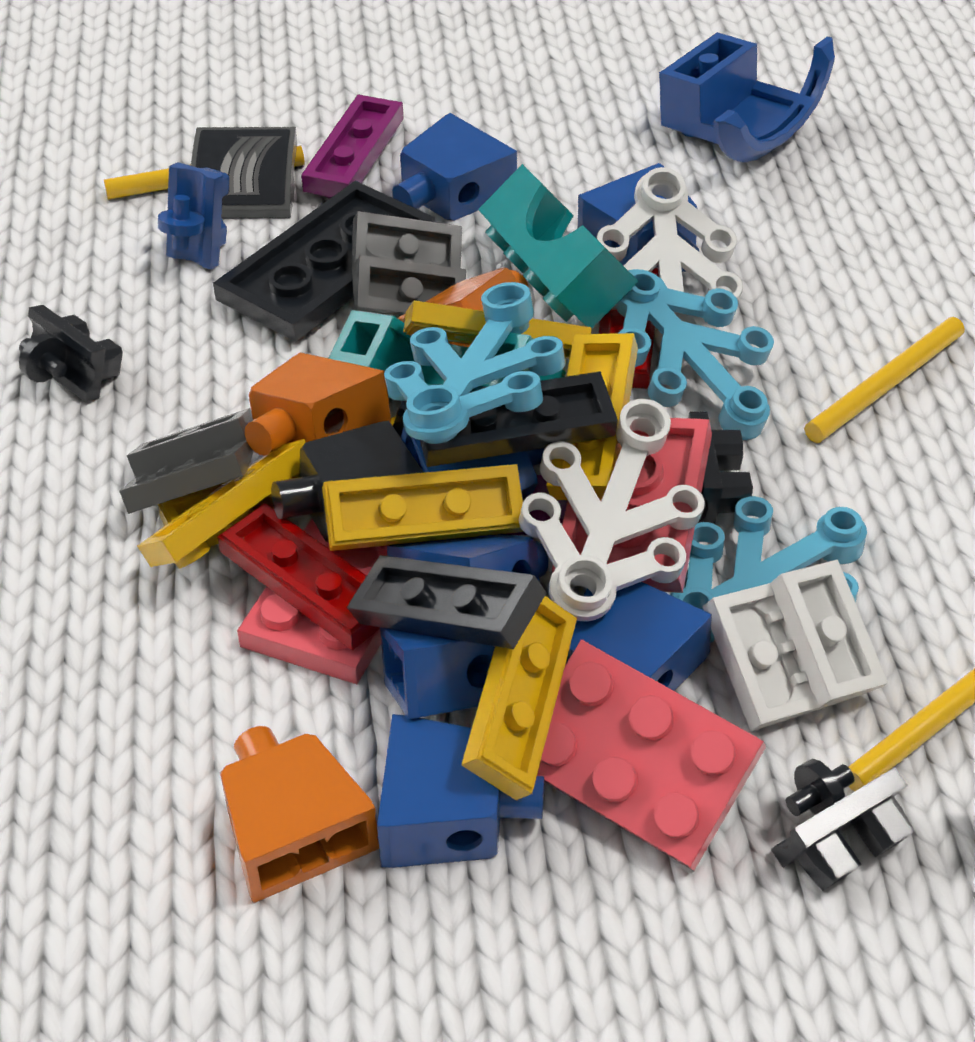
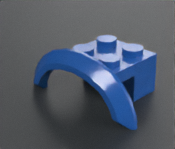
M718 32L659 72L661 126L680 131L688 137H698L716 143L728 158L745 163L762 158L786 142L799 130L817 107L830 79L835 60L832 37L827 36L814 46L810 70L800 93L757 81L756 43Z

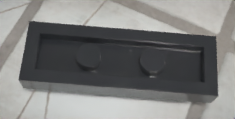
M601 371L542 380L540 382L543 401L535 409L525 412H514L507 409L504 404L470 417L466 427L447 442L431 444L420 440L427 467L546 448L553 442L559 441L572 444L614 437L616 435L618 419Z
M380 555L346 608L363 625L514 649L547 592L537 578L531 574Z

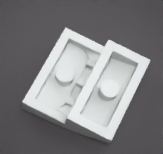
M838 559L782 573L771 583L714 597L703 606L704 611L712 614L711 630L750 732L841 703L888 684Z

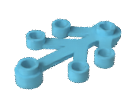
M640 269L628 270L639 282L615 307L624 317L623 329L619 333H634L638 347L635 367L642 365L646 361L651 347V339L645 332L647 321L650 320L662 334L657 370L654 371L648 386L650 399L661 404L663 407H672L681 401L687 385L686 378L681 372L682 360L684 358L724 403L718 416L721 428L723 430H740L742 440L758 437L763 431L770 415V407L765 394L752 386L741 387L709 351L738 357L749 365H761L767 361L773 348L774 339L767 330L756 326L747 327L741 332V335L681 321L674 312L701 317L705 322L715 327L727 326L734 318L738 307V300L730 291L720 288L708 291L705 297L669 289L660 277L649 271ZM750 344H754V345L758 346L759 348L753 347V346H751ZM660 384L668 385L673 389L664 388Z
M516 282L501 283L487 289L483 293L481 301L486 324L462 358L448 344L446 331L441 328L428 327L412 334L410 344L414 361L395 363L384 372L389 396L394 400L407 401V410L403 415V423L408 435L431 444L444 443L453 439L468 424L469 418L504 404L511 411L525 412L537 408L542 403L543 394L539 376L555 374L564 368L566 362L562 341L554 336H541L532 339L526 346L495 356L510 332L521 334L529 328V321L532 319L534 311L530 289L526 285ZM421 365H432L445 381L444 384L428 386L424 381ZM505 377L501 383L470 393L475 387Z
M750 496L743 498L737 502L735 507L734 528L739 535L733 577L711 589L713 563L720 560L723 555L725 535L719 526L709 522H700L695 525L686 587H684L683 593L672 592L670 595L704 610L703 606L714 597L771 583L780 574L805 568L821 558L828 562L838 559L839 564L855 562L863 554L867 527L855 510L847 507L832 508L818 520L816 532L761 561L763 537L771 529L773 508L767 500L761 497ZM747 516H755V517H758V518H757V519H754V518H749V517H747ZM699 542H708V543H711V544H710V545H703V544H700ZM843 572L856 603L859 589L858 583L853 576ZM712 630L710 643H712L715 640Z

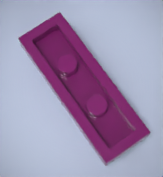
M357 94L301 174L303 192L322 195L330 199L355 180L362 183L403 121V102Z

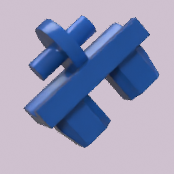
M179 162L169 166L168 210L158 214V229L167 234V257L191 260L210 270L219 265L220 246L226 243L227 226L221 218L222 199L225 195L229 194V176L227 173L207 167L197 168Z

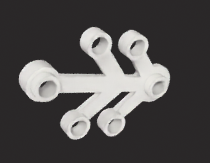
M665 167L649 171L640 178L634 192L636 204L615 224L601 228L596 239L618 261H621L627 253L630 238L653 220L654 237L624 265L627 270L640 269L651 272L658 265L659 277L664 281L667 288L684 292L682 267L708 288L707 292L719 286H725L731 289L739 301L743 291L742 280L736 274L723 271L713 263H723L731 258L737 243L734 231L727 226L717 225L688 202V189L683 177L678 172ZM655 195H661V196L665 197L666 199L659 198V197H657V196H655ZM676 221L703 240L701 245L703 254L677 235ZM613 240L620 246L612 248L607 246L604 241ZM711 241H722L727 247H717ZM674 312L681 321L703 326L700 317ZM656 328L655 342L660 348L662 334Z
M636 399L627 403L621 410L617 423L616 438L622 448L602 501L599 500L580 466L581 454L574 445L564 441L553 442L543 452L540 464L542 477L548 483L561 487L588 535L581 555L559 521L561 507L553 496L546 493H534L526 497L522 503L519 516L521 529L527 535L540 539L555 567L549 582L550 599L575 616L577 621H592L604 616L611 609L616 597V591L649 578L659 583L675 581L680 576L686 562V551L682 544L673 538L661 537L653 540L646 552L607 564L611 550L616 544L667 525L679 530L693 528L699 522L705 506L704 497L700 491L689 485H677L669 490L667 496L627 510L646 456L661 450L671 426V419L667 410L653 400ZM633 431H643L647 433L649 437L640 436L634 433ZM553 459H563L571 467L560 469L555 467L550 461ZM673 503H687L693 511L689 513L681 512L675 508ZM542 510L550 516V519L538 521L532 518L529 512ZM658 554L668 555L674 560L675 564L673 566L661 565L655 560L654 556ZM574 586H584L592 592L593 596H580L574 593L571 588Z

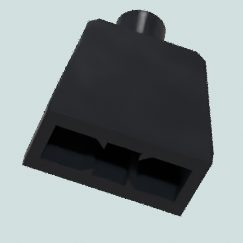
M389 420L306 442L300 449L299 477L274 481L272 483L271 496L273 507L279 519L310 514L324 540L329 542L322 490L324 482L424 472Z

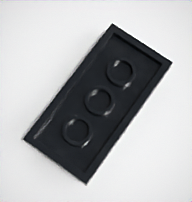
M355 180L213 282L215 299L296 342L353 298L352 236L353 219L358 211L435 222V217Z

